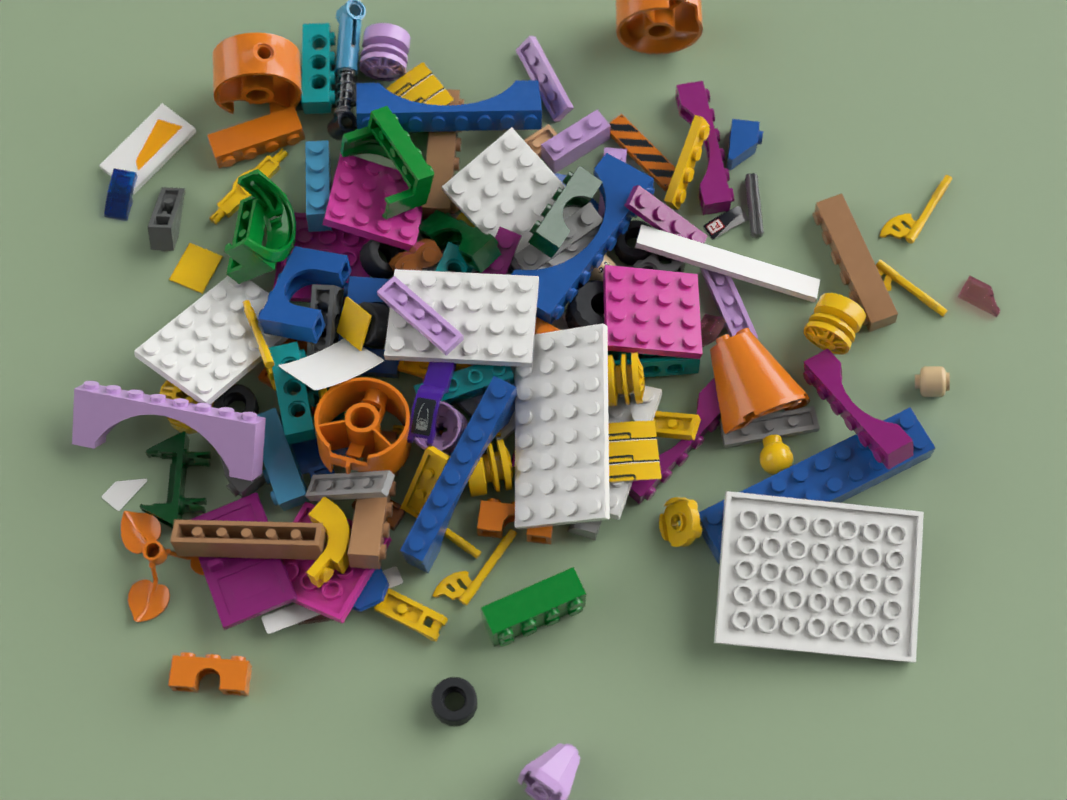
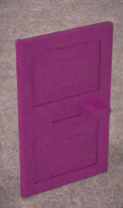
M257 492L190 519L268 522ZM198 557L224 630L297 600L283 559Z

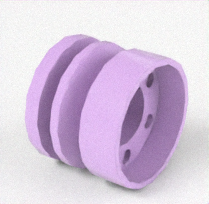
M377 23L368 26L363 35V49L359 62L360 70L366 76L382 81H394L406 74L407 55L411 41L409 33L405 29L389 23Z
M442 401L438 408L435 427L436 435L432 446L451 456L468 425V421L457 409ZM444 427L447 428V432H444L442 435L439 434L440 430H444ZM414 438L415 443L423 450H426L428 447L427 439Z

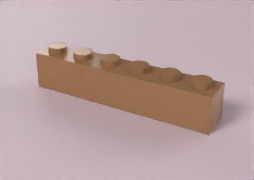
M446 89L454 99L447 105L464 104V99H460V90ZM462 131L429 132L426 163L433 168L434 178L427 204L422 205L423 219L428 218L436 209L445 214H451L452 211L456 212V205L441 188L455 176V171H459L460 158L456 157V152H461V138H458V132Z
M841 193L816 202L815 212H813L814 221L823 230L822 238L824 243L831 247L832 260L841 269V280L844 285H848L851 291L849 292L850 299L856 302L866 314L863 326L866 325L868 331L871 332L896 323L898 312L843 194Z
M381 431V435L391 444L398 439L396 431ZM399 470L394 474L395 476H398ZM392 482L387 497L356 500L348 549L350 567L380 569L381 560H386L387 545L384 544V540L389 538L390 523H387L388 517L393 515V502H390L391 496L395 497L396 482Z
M175 520L170 542L177 556L317 560L327 546L328 537L322 523Z

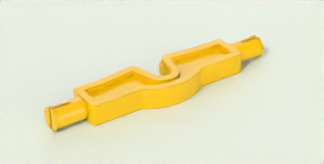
M281 148L273 157L268 155L253 170L246 171L240 176L259 169L271 179L280 170L279 163L288 156V153ZM238 178L235 180L232 190L217 203L218 210L209 217L210 221L215 225L225 215L230 218L239 209L240 200L251 196L250 193L237 184Z

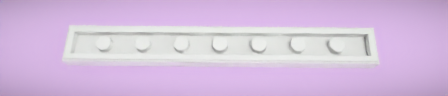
M641 224L635 245L636 248L810 302H815L817 299L820 279Z

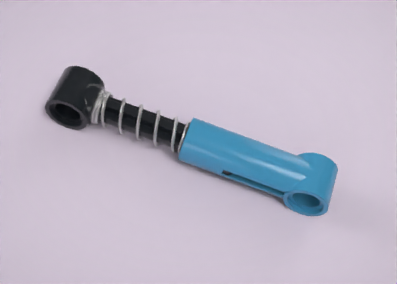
M359 0L347 1L336 12V19L339 23L335 72L338 75L337 80L339 81L336 86L338 89L336 93L338 100L335 102L337 108L333 114V119L327 125V130L333 139L340 141L343 139V134L357 129V118L352 113L353 108L351 107V102L354 100L351 97L354 93L352 85L355 84L353 77L358 74L361 21L366 14V8Z

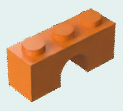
M493 498L487 499V501L481 500L477 525L478 536L502 539L505 526L515 521V501L508 504L501 503L500 500ZM553 526L528 528L526 541L551 544Z
M182 652L180 656H172L168 686L173 691L198 693L201 679L208 674H217L220 676L219 689L223 694L248 696L252 665L242 656H231V659H221V656L216 654L196 657L194 653Z

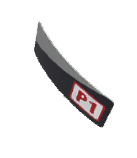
M737 206L712 219L703 227L710 237L715 239L733 227L748 221L749 218L742 208Z

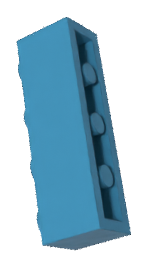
M306 141V217L308 231H332L331 227L322 225L331 192L329 141Z
M276 408L258 414L257 416L266 418L263 462L266 469L263 470V474L267 484L271 483L273 491L270 492L274 505H279L283 511L304 504L305 501L309 502L310 500L305 497L308 489L292 444H288L284 434L281 414Z

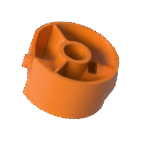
M615 0L617 38L625 47L646 54H667L683 50L693 45L701 37L703 31L701 0Z
M253 32L234 35L221 41L215 47L212 55L214 100L220 108L234 114V101H246L249 104L269 103L271 114L292 106L296 107L302 98L300 52L294 43L275 34Z
M352 378L333 386L320 399L315 410L314 423L319 455L330 472L333 471V465L346 468V474H350L351 470L358 472L389 470L395 474L404 465L411 451V443L407 440L410 428V412L405 398L394 386L375 378ZM347 410L345 420L331 422L336 416ZM386 411L397 417L404 426L402 434L393 444L381 435V422ZM349 447L346 455L351 458L331 453V450ZM361 457L367 458V462H363L356 459H360Z

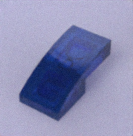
M113 169L107 192L105 217L124 221L128 220L133 204L132 194L138 177L136 172Z

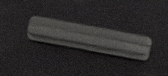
M756 173L746 174L745 185L750 233L753 238H760L763 236L764 229L758 175Z

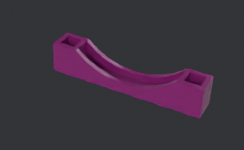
M703 81L676 85L675 99L679 116L690 125L695 115L704 117L710 127L708 138L704 139L703 142L707 152L708 168L700 183L698 192L702 214L726 212L730 210L731 202H734V191L728 186L730 176L728 168H724L723 161H725L724 150L719 148L718 145L720 134L719 129L714 128L713 124L715 122L714 109L709 107L708 102L711 100L709 89H705Z
M828 348L803 361L805 371L803 372V377L805 381L816 388L822 400L826 399L834 414L840 415L844 419L847 428L858 435L864 447L868 446L879 463L882 462L889 470L914 456L913 440L898 424L874 418L852 402L842 384L841 362Z
M715 378L698 395L696 415H699L701 421L695 440L682 439L674 447L659 455L661 479L633 480L628 495L638 504H641L644 499L649 501L657 490L655 488L660 482L666 483L673 474V468L676 465L682 466L689 457L688 452L692 448L698 449L705 440L703 436L708 431L712 433L719 426L721 414Z

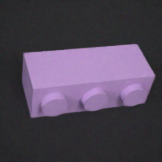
M595 110L541 144V158L553 173H557L610 139L611 125L598 110Z

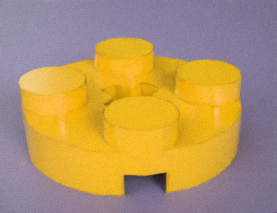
M673 497L667 500L663 506L666 507L664 514H660L659 517L660 533L663 539L669 541L673 547L689 546L702 535L698 504L695 500H689L685 497Z

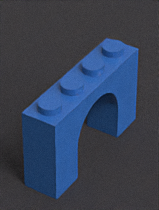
M295 246L291 255L287 257L282 273H279L277 277V283L273 291H270L268 295V301L259 312L258 321L264 334L317 344L325 327L321 310L297 306L290 303V300L299 289L312 284L335 285L344 288L352 271L347 255Z
M349 276V283L344 285V297H349L357 304L370 302L384 304L390 308L377 294V291L390 279ZM339 334V341H340V340L343 339V337ZM363 345L364 348L384 359V361L360 375L399 378V360H385V349H374Z

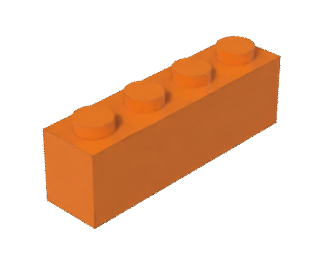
M294 106L207 135L219 168L230 167L236 162L245 159L251 160L257 157V155L275 152L281 147L296 145L300 141L305 140L303 128Z

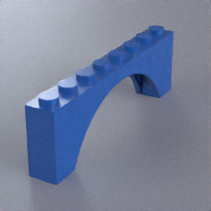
M538 80L515 81L507 90L492 98L463 105L418 103L391 93L380 83H357V130L368 126L371 111L388 106L391 112L397 116L400 125L407 132L509 130L511 127L514 130H542V105Z
M608 153L604 155L594 168V176L602 181L598 189L603 198L605 215L601 227L593 240L580 253L561 264L537 270L515 269L511 274L539 276L536 317L549 324H552L555 319H560L564 312V307L568 302L571 303L578 293L576 289L581 284L584 285L588 282L592 270L601 265L605 253L614 248L620 234L623 235L627 231L631 219L637 217L636 214L624 206L633 186L639 185L654 195V178Z
M493 376L400 549L405 561L412 566L429 573L440 552L451 516L472 472L491 441L509 423L515 412L516 386Z

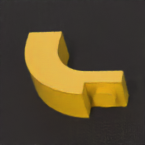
M325 496L308 514L312 523L323 524L328 535V543L324 552L306 572L311 583L318 588L324 582H328L331 579L335 569L344 574L348 568V549L352 531L343 511Z

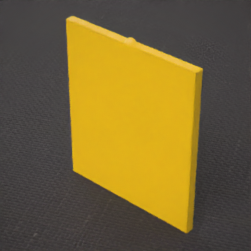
M189 243L169 280L203 294L223 256Z
M346 297L336 332L359 351H362L372 315L352 299Z

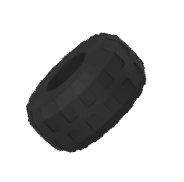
M593 280L584 285L581 284L576 289L578 293L572 302H568L565 319L568 329L605 324L604 317L595 313L601 312L604 314L603 281Z

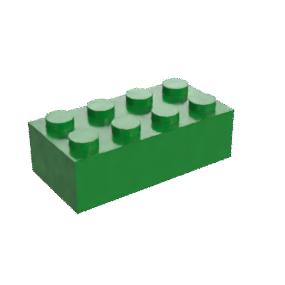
M571 567L482 606V621L494 647L499 644L501 647H504L514 642L515 637L522 634L524 637L535 633L537 628L542 625L552 626L567 614L574 616L582 612L586 604V592L575 568Z

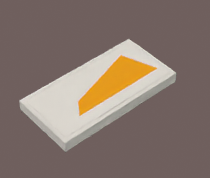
M162 103L99 166L105 173L132 194H135L196 133V129Z

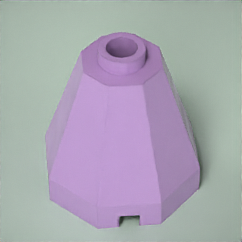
M568 743L557 744L527 764L521 771L518 782L520 785L524 782L526 783L527 788L525 791L535 800H567L580 761L578 750Z

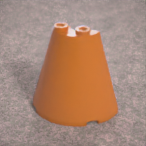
M749 328L738 331L732 337L726 334L716 339L717 344L710 349L725 434L745 428L754 419L782 409L785 411L799 409L809 404L810 398L808 394L753 335Z

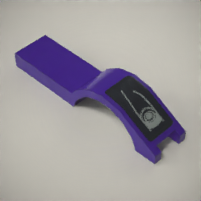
M429 362L424 382L418 389L413 403L407 438L409 443H413L415 437L427 439V446L432 447L436 435L435 427L438 408L443 395L449 391L457 363Z

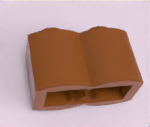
M422 239L416 242L409 251H404L394 256L389 265L393 272L395 269L422 271L423 268H428L438 263L443 254L435 241Z

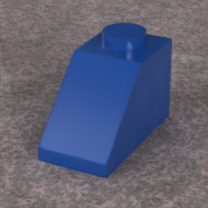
M732 119L726 167L728 170H732L756 153L757 144L761 145L763 131H759L760 122Z

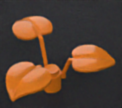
M124 511L121 519L122 541L130 552L135 554L143 553V556L150 562L149 567L153 576V583L147 579L140 580L133 584L128 594V605L134 621L145 622L160 615L169 603L170 591L165 585L158 584L156 565L164 563L168 555L191 560L192 570L199 575H205L198 557L177 556L176 552L165 549L157 541L161 536V524L156 517L147 513Z

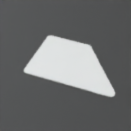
M147 479L116 481L102 495V498L117 511H120L147 482Z

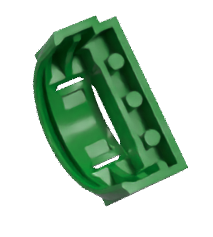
M388 106L371 111L367 127L343 134L340 149L343 157L359 154H376L392 160L409 186L408 190L384 199L387 203L385 212L382 214L384 219H389L410 209L427 204L434 178L433 168L426 163L420 149L415 147L409 133L404 131L397 116L391 112Z
M259 169L238 178L237 184L250 193L251 196L240 200L232 245L227 243L224 250L230 256L226 275L238 284L273 271L276 262L285 260L291 254L295 244L296 220L287 195ZM274 216L277 217V218H275V219H273V220H269L271 217H274ZM265 226H267V243L266 247H263L262 240L265 235L264 229Z

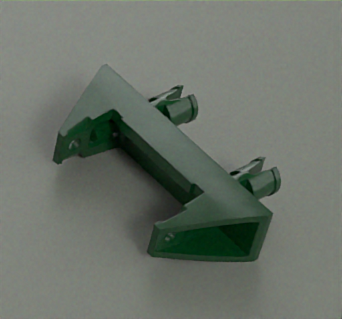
M186 431L150 447L145 452L148 458L160 457L162 459H171L172 464H170L167 502L152 505L140 504V508L144 513L153 515L161 523L172 529L174 521L182 520L184 512L206 513L205 507L201 506L207 505L205 497L185 498L184 494L187 468L189 466L210 467L211 464L208 459H211V452L189 451L190 439Z

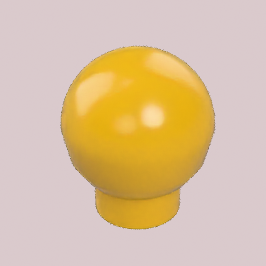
M769 435L762 440L763 448L760 452V465L764 471L775 475L792 466L793 454L790 448L782 442L780 435Z

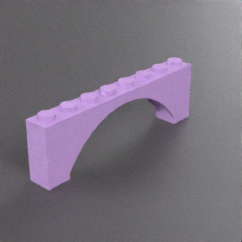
M85 381L84 384L74 388L73 445L95 449L106 442L108 433L122 420L139 415H161L185 423L206 438L224 460L229 469L230 477L253 481L262 474L265 417H259L254 412H234V409L229 407L214 408L208 403H188V400L183 398L168 399L163 394L147 395L143 394L141 390H122L117 385L102 386L96 381Z

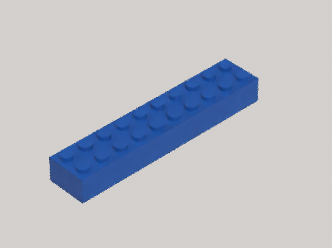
M911 407L883 420L898 424L913 440L914 456L888 470L882 462L879 463L868 446L864 447L858 435L855 434L739 493L841 503L930 458L936 447ZM724 500L699 512L702 536L718 564H720Z

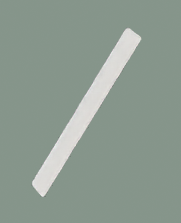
M396 566L383 571L389 583L388 588L403 583ZM293 604L264 615L261 619L266 632L270 634L320 614L298 604Z

